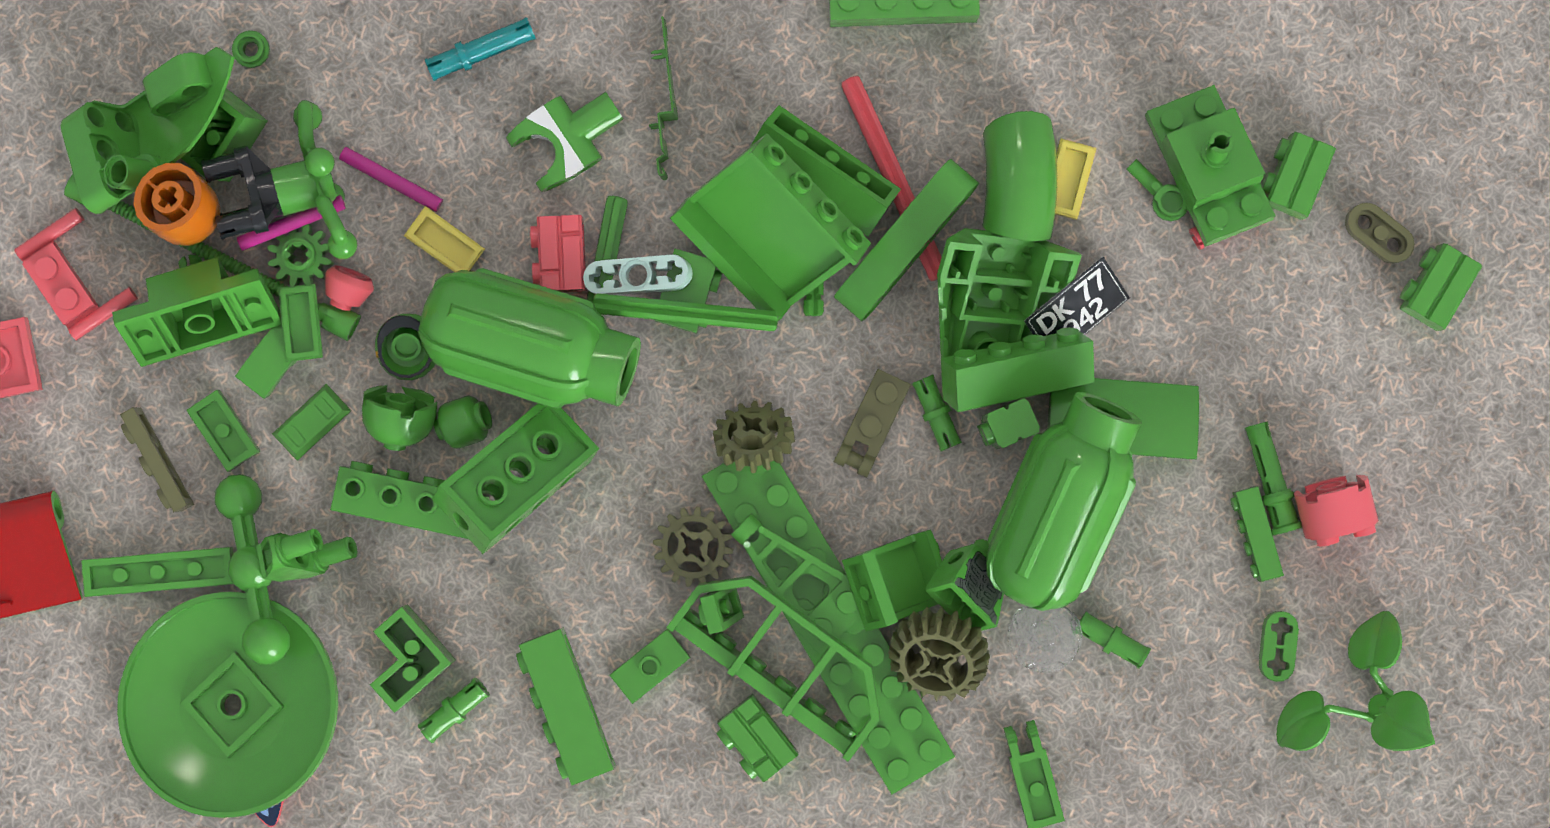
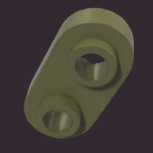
M1361 203L1354 206L1347 213L1345 219L1347 232L1382 261L1395 264L1411 256L1415 245L1412 234L1377 205ZM1360 216H1366L1369 219L1370 225L1367 229L1359 227L1358 219ZM1390 238L1395 239L1399 244L1396 252H1392L1387 248V242Z

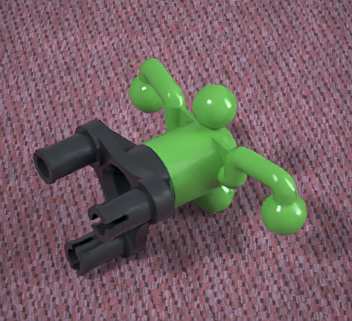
M302 100L293 113V121L298 127L299 145L304 158L302 161L270 169L247 146L234 148V153L201 160L207 183L241 175V178L245 177L251 200L250 205L234 211L220 213V216L215 217L221 240L255 231L256 234L269 231L268 226L273 218L317 208L331 234L328 239L329 252L338 259H348L356 252L358 246L357 239L351 232L345 230L332 204L339 195L345 200L343 189L333 182L331 172L335 165L334 157L330 151L324 148H316L313 130L318 128L322 122V111L316 104Z

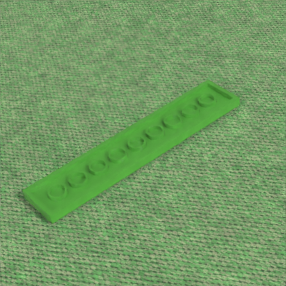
M773 460L770 462L771 469L768 471L763 465L757 466L755 473H751L750 466H745L739 472L736 471L735 462L728 466L723 463L702 476L733 530L752 513L762 523V526L846 574L780 463ZM758 530L747 540L750 542L757 540L759 537ZM779 548L774 549L766 558L767 565L781 580L786 579L798 566L797 561ZM803 574L793 583L792 592L803 609L812 610L828 594L829 587L816 576ZM783 612L792 629L794 630L796 636L798 637L799 641L801 642L802 646L804 647L805 651L807 652L808 656L810 657L811 661L815 666L823 655L817 652L794 629L788 617ZM860 616L838 640L872 664L880 720L864 740L862 746L891 795L953 759L955 755L916 690L908 692V682H898L897 672L891 671V659L888 654L889 645L879 629L865 631ZM836 652L822 670L820 676L848 723L856 730L857 736L871 717L864 671Z

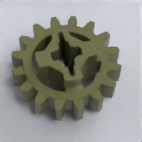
M753 401L749 408H745L742 403H739L737 412L734 413L727 409L725 411L726 420L717 419L716 421L717 430L713 431L717 456H723L726 466L735 462L736 471L740 472L745 466H750L751 473H755L757 466L761 465L768 471L771 469L770 462L774 460L781 464L784 462L782 453H792L791 443L795 442L792 419L790 416L785 417L782 407L773 411L771 402H767L764 407H758L757 401Z
M696 506L693 515H689L685 507L680 508L681 518L677 519L672 514H669L667 518L670 526H658L657 529L664 535L662 539L653 540V544L660 546L662 549L661 552L654 555V558L665 560L666 564L663 565L660 571L664 573L671 569L674 572L672 576L674 583L682 576L686 578V587H690L694 578H698L700 583L706 582V575L708 574L717 580L720 576L716 568L718 566L728 568L729 563L723 559L724 554H733L734 549L726 547L725 542L733 537L728 533L722 534L721 529L726 524L724 520L717 524L712 521L715 514L714 511H710L704 517L701 516V508ZM695 521L703 523L708 527L702 532L690 531L684 523ZM674 532L675 536L679 539L678 549L670 556L668 545L670 536ZM682 532L692 540L698 538L702 540L703 544L700 546V551L705 561L695 553L687 555L684 552L687 543ZM717 537L718 554L713 561L708 554L709 542ZM685 561L696 562L703 570L687 571L679 566Z

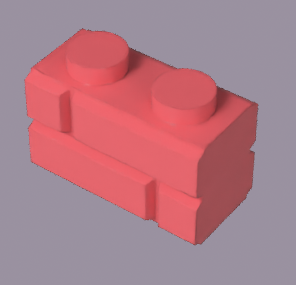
M582 215L537 217V226L530 227L531 247L538 248L539 263H532L533 284L559 292L587 291L583 281L586 263L584 220Z

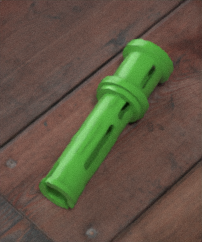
M1268 421L1246 427L1245 431L1251 444L1252 453L1265 493L1262 496L1264 506L1268 508L1273 525L1271 529L1272 536L1302 528L1292 501L1294 492L1291 491V488L1287 489Z

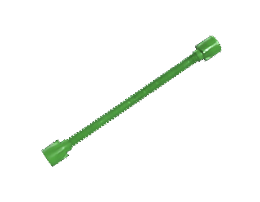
M72 174L65 186L64 195L83 205L79 197L74 175ZM120 201L108 209L151 231L136 216L135 208L132 205ZM204 242L190 246L179 245L187 249V251L195 253L197 256L200 255L201 258L204 257L205 260L218 257L225 270L234 275L254 270V268L251 269L250 266L238 262L237 259L234 260L233 257L230 258L229 255L213 249V247H209L207 244L205 245ZM260 272L271 294L279 297L278 288L288 287ZM324 302L318 303L319 321L322 322L320 327L349 341L360 322L361 315L352 310L338 309Z

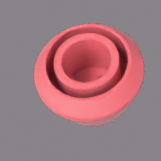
M334 265L326 270L325 294L331 298L330 304L338 309L351 311L352 307H360L374 291L372 279L358 271Z

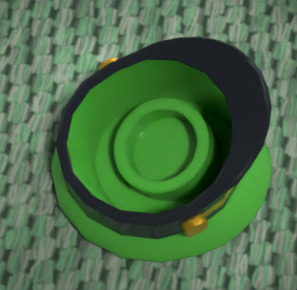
M400 314L391 317L381 326L375 339L376 358H378L380 365L389 375L399 380H416L425 376L435 366V363L425 352L418 335L421 316L417 314Z

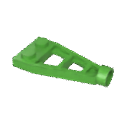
M752 513L730 534L738 543L743 544L771 591L836 639L860 617L846 574L762 526V523ZM758 530V539L753 542L748 541L747 539ZM777 548L784 550L798 563L797 568L784 580L779 579L766 562L767 556ZM803 574H812L824 581L829 587L828 594L812 610L803 609L792 592L793 583ZM786 615L794 629L817 652L823 655L830 646Z

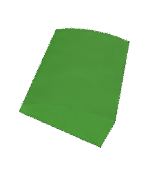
M1095 378L1094 383L1050 392L1047 428L1053 424L1063 422L1075 393L1084 392L1118 404L1132 412L1142 421L1130 447L1132 455L1197 460L1199 386Z

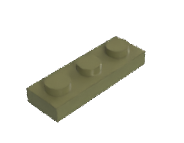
M132 407L121 413L120 416L124 421L121 429L127 440L131 444L136 443L142 454L139 457V462L145 473L149 477L153 475L160 487L156 490L157 495L166 509L171 508L173 512H182L193 506L194 503L142 408Z

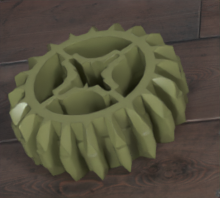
M928 607L922 612V615L913 611L909 619H902L898 629L892 634L888 651L889 658L891 659V671L897 672L898 682H908V692L914 689L920 690L921 699L927 694L933 695L936 702L941 696H946L951 702L956 697V694L965 698L969 690L976 691L980 681H983V678L986 676L990 660L988 638L982 637L981 627H971V617L964 620L959 619L957 610L952 615L945 614L943 607L937 613H933ZM916 643L920 647V653L917 654L912 649V646ZM961 655H964L967 661L963 665L958 662Z

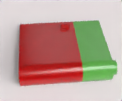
M55 491L0 503V619L82 600L83 598L61 530L64 525V514L60 498Z

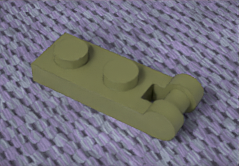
M877 369L833 461L834 463L842 467L844 464H847L857 469V474L867 478L911 384ZM855 441L869 446L865 456L852 451Z

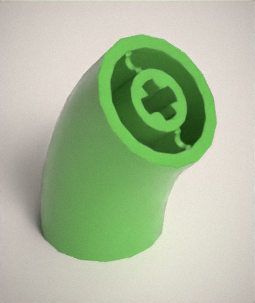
M1020 111L1003 115L987 125L983 132L986 159V198L982 226L993 234L1025 241L1050 240L1053 234L1057 201V157L1051 119L1043 113L1034 111Z

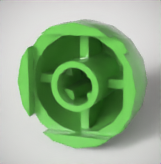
M388 385L367 389L363 395L362 421L366 431L376 441L383 443L386 449L393 451L405 450L406 446L415 445L425 439L433 429L436 419L437 402L434 403L435 397L431 394L407 387H402L405 394L387 392Z

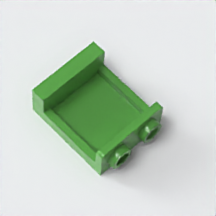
M931 530L911 534L842 560L865 631L890 626L897 623L898 620L910 616L913 611L918 613L925 610L926 607L930 608L939 605L925 591L926 586L942 562L939 545Z

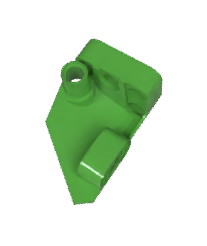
M219 47L213 48L205 55L192 52L177 55L148 74L142 81L144 91L126 104L116 105L94 100L85 103L61 121V132L79 197L83 205L90 212L102 214L135 192L142 177L151 169L165 163H175L194 147L207 129L223 98L231 75L234 56Z

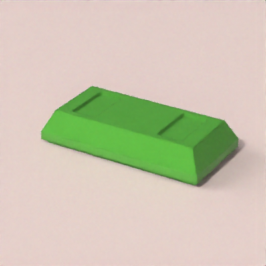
M316 284L279 287L278 294L285 362L323 358Z
M325 384L272 434L298 461L348 415L351 409Z

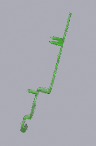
M661 16L665 49L652 51L651 54L662 53V55H656L651 59L666 58L672 111L657 113L658 123L649 124L651 130L659 129L660 145L664 154L656 158L657 170L661 179L667 180L668 175L661 168V163L669 159L667 143L663 138L662 128H665V121L678 120V112L674 95L672 70L669 63L666 20Z

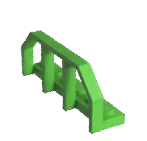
M752 576L699 583L666 627L671 632L676 630L728 669L727 673L732 677L737 675L783 709L782 714L786 717L791 715L843 754L842 758L849 762L880 720L872 664ZM750 587L775 607L742 652L735 648L737 645L735 640L726 633L709 634L708 628L701 622L699 613L690 609L701 593ZM781 611L830 646L798 689L782 675H779L776 679L765 670L767 665L751 653ZM836 652L864 671L871 717L856 737V730L841 719L836 723L825 715L827 709L821 703L811 697L807 701L802 698Z

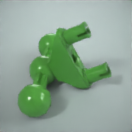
M243 474L230 475L220 481L215 490L214 503L218 511L231 520L237 551L234 552L228 563V575L235 586L245 591L251 623L242 635V647L246 656L252 661L261 665L274 664L286 655L290 647V635L286 626L273 618L267 587L272 581L283 582L306 579L324 574L328 570L329 565L356 558L358 554L357 546L351 537L323 544L322 537L317 529H309L294 535L277 533L265 537L261 544H259L253 515L257 513L262 504V492L259 485L251 477Z

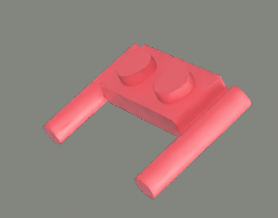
M77 208L14 249L17 256L23 261L22 265L62 324L67 326L69 333L76 341L113 316L112 312L124 309L138 299L134 291L128 287L98 307V304L54 242V240L85 220Z

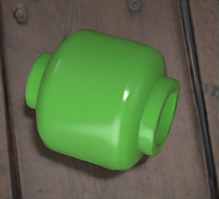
M470 395L441 405L438 410V419L434 422V429L438 438L442 441L445 440L450 447L456 449L483 441L488 435V430L492 428V417L489 408L484 401H478Z

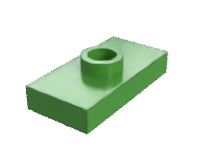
M666 629L609 676L633 704L691 657L670 630Z

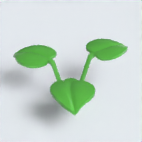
M1382 611L1361 624L1353 633L1348 645V656L1351 663L1360 670L1370 668V675L1382 691V694H1377L1370 699L1368 703L1369 712L1366 713L1335 705L1324 706L1323 696L1319 692H1302L1286 704L1279 717L1276 736L1280 747L1296 751H1307L1320 745L1325 740L1330 729V718L1327 715L1330 712L1365 719L1372 723L1371 735L1373 740L1379 746L1388 750L1410 751L1435 744L1430 727L1429 711L1424 699L1419 694L1409 690L1393 695L1394 692L1386 686L1378 673V668L1388 669L1394 666L1402 649L1401 629L1396 617L1391 612Z

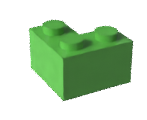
M226 88L218 109L207 129L194 147L181 159L205 177L201 160L234 153V148L247 146L251 149L268 120ZM233 176L225 179H219L218 181L230 182Z
M408 604L400 607L373 631L398 660L375 679L370 686L395 713L456 661L453 655Z

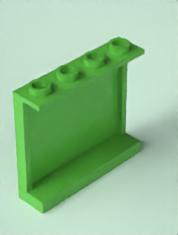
M768 133L686 198L670 217L677 227L756 309L776 311L778 313V321L782 319L790 306L847 264L856 265L871 245V242L864 236L862 231L838 209L835 202L821 191L810 176L787 155L783 147L776 143Z

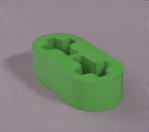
M1274 611L1268 614L1262 625L1259 669L1263 676L1275 682L1288 679L1293 674L1295 668L1299 632L1298 622L1294 616L1284 611ZM1279 617H1284L1283 621L1285 624L1290 625L1289 632L1282 633L1281 644H1277L1278 635L1277 632L1271 630L1272 623H1278ZM1276 648H1280V660L1286 662L1285 669H1279L1278 675H1273L1274 671L1267 667L1268 660L1272 661L1275 659Z

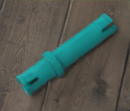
M525 17L518 22L465 44H462L461 41L454 44L455 48L424 60L433 81H436L463 68L465 71L472 69L471 65L530 40H535L536 37L528 18Z

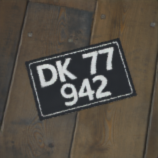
M1102 256L1024 320L1033 335L1047 336L1056 334L1057 330L1068 327L1076 328L1085 335L1130 299V297Z

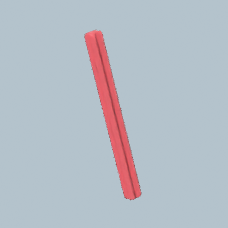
M850 77L842 82V89L881 175L901 188L894 199L896 208L901 216L915 197L860 77ZM933 240L919 256L931 281L937 280V273L942 258Z

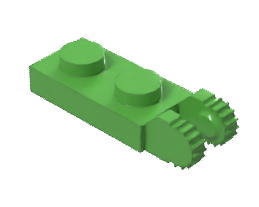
M1035 721L1026 722V733L1031 741L1033 750L1021 754L1018 749V739L1015 730H1013L1012 726L1003 728L1011 755L1008 758L1027 828H1041L1065 821L1047 752L1044 747L1042 748Z

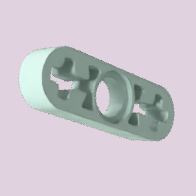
M659 255L592 262L584 271L583 281L586 288L594 294H640L681 290L690 283L693 272L689 262L678 255ZM673 263H675L676 267L682 269V274L676 275V281L673 282L668 276H656L653 265L657 264L656 269L659 271L672 270ZM642 265L647 271V278L643 284L633 286L629 281V272L633 267ZM603 269V272L608 275H619L620 282L617 280H606L603 283V288H601L600 284L594 282V277L600 276Z

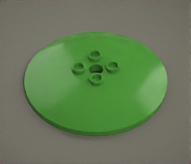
M242 592L206 594L174 607L154 622L143 634L128 658L122 674L117 702L118 724L123 746L130 762L141 779L157 795L180 809L202 816L217 818L240 817L264 811L281 803L300 789L319 767L328 751L338 714V688L332 662L323 643L313 629L300 616L276 601L270 600L272 615L274 619L286 626L290 635V647L284 658L274 664H258L247 657L244 652L242 635L251 623L246 594ZM236 694L241 699L242 706L236 715L231 716L225 710V701L230 695Z

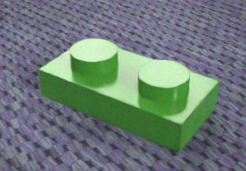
M215 390L186 410L227 472H231L261 452L220 390Z
M737 588L708 592L700 597L699 616L703 625H707L709 634L722 632L744 618Z

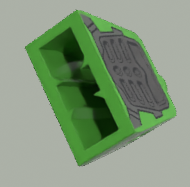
M978 539L974 544L949 551L925 589L949 615H952L957 610L959 619L964 620L971 617V627H981V631L997 627L1004 596L1000 590L991 584L987 576L986 557L989 544L984 539Z

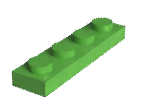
M233 547L81 560L84 597L233 584L228 575V563L233 556Z

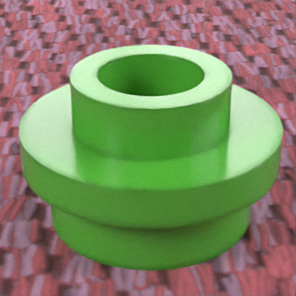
M249 30L240 33L235 38L232 44V53L235 60L242 66L256 68L268 59L270 46L267 39L261 33ZM250 43H255L258 47L257 53L253 56H247L245 53V48Z

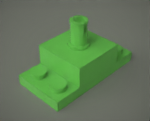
M1215 85L1146 112V120L1205 247L1272 221L1276 215L1260 183L1266 173L1235 107L1226 110Z
M188 255L190 265L187 266V260L184 256L179 260V269L146 278L149 301L112 312L114 325L141 367L282 325L280 309L258 268L229 277L218 257L202 261V258L197 255Z

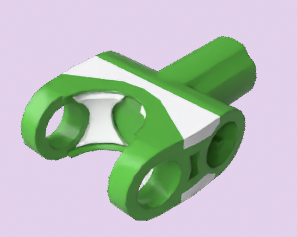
M606 92L574 113L563 97L559 96L528 115L508 134L506 140L511 147H515L525 140L532 138L545 139L553 143L555 148L554 163L547 170L548 173L536 182L539 190L546 192L576 178L596 165L602 159V156L592 140L622 121L623 117Z

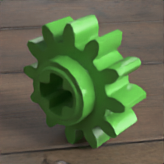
M307 224L302 227L301 232H299V229L290 231L287 236L283 234L276 237L280 244L267 247L277 257L271 259L268 262V266L281 268L276 274V279L282 281L290 276V286H298L300 279H303L305 285L314 284L312 278L314 275L325 280V272L321 270L323 265H334L331 259L325 257V253L329 252L328 244H321L326 233L320 230L312 236V225ZM297 248L302 250L308 249L305 253L308 256L305 263L300 261L294 263L293 260L297 257L293 253Z

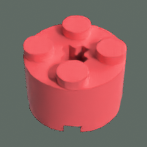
M1356 475L1357 482L1347 483L1346 476L1335 477L1305 486L1306 494L1304 495L1298 490L1294 492L1304 537L1316 540L1317 546L1323 547L1338 543L1340 536L1353 533L1354 537H1363L1375 533V524L1379 520L1368 476Z

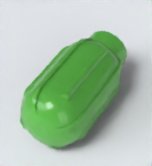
M484 268L477 269L476 271L459 270L438 278L425 302L418 334L427 355L436 365L442 367L446 374L556 409L563 407L565 404L578 403L588 398L620 406L628 394L634 379L641 349L639 337L610 329L605 318L596 310L595 305L591 301Z
M1076 392L1063 422L1053 424L1044 432L1034 435L988 537L987 576L996 589L1012 600L1040 611L1063 608L1075 601L1081 592L1088 590L1136 486V481L1133 477L1134 463L1130 447L1142 423L1136 415L1104 398L1084 392Z

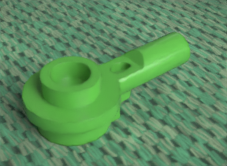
M1137 159L1126 169L1153 195V211L1159 218L1171 222L1180 219L1186 214L1188 209L1177 185H1163Z

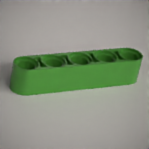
M949 159L843 283L834 298L860 321H864L972 195L979 182L956 162Z

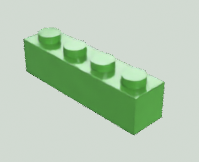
M1253 486L1232 492L1233 498H1230L1234 512L1238 511L1240 520H1237L1239 532L1241 534L1244 533L1246 538L1243 546L1246 555L1251 556L1253 564L1250 565V571L1253 578H1257L1259 582H1264L1284 576L1259 487Z

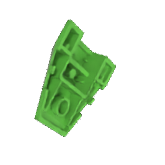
M964 228L947 238L937 273L941 358L952 356L958 350L971 349L976 351L988 348L990 344L995 342L1014 343L1023 341L1025 336L1033 335L1024 320L1075 279L1082 255L1079 252L1048 241L1017 240L996 235L987 230Z

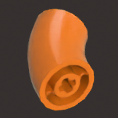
M165 163L154 167L142 177L135 190L133 204L136 216L144 226L160 238L174 245L190 246L203 242L214 232L217 226L215 217L220 216V204L216 193L202 177L181 163Z

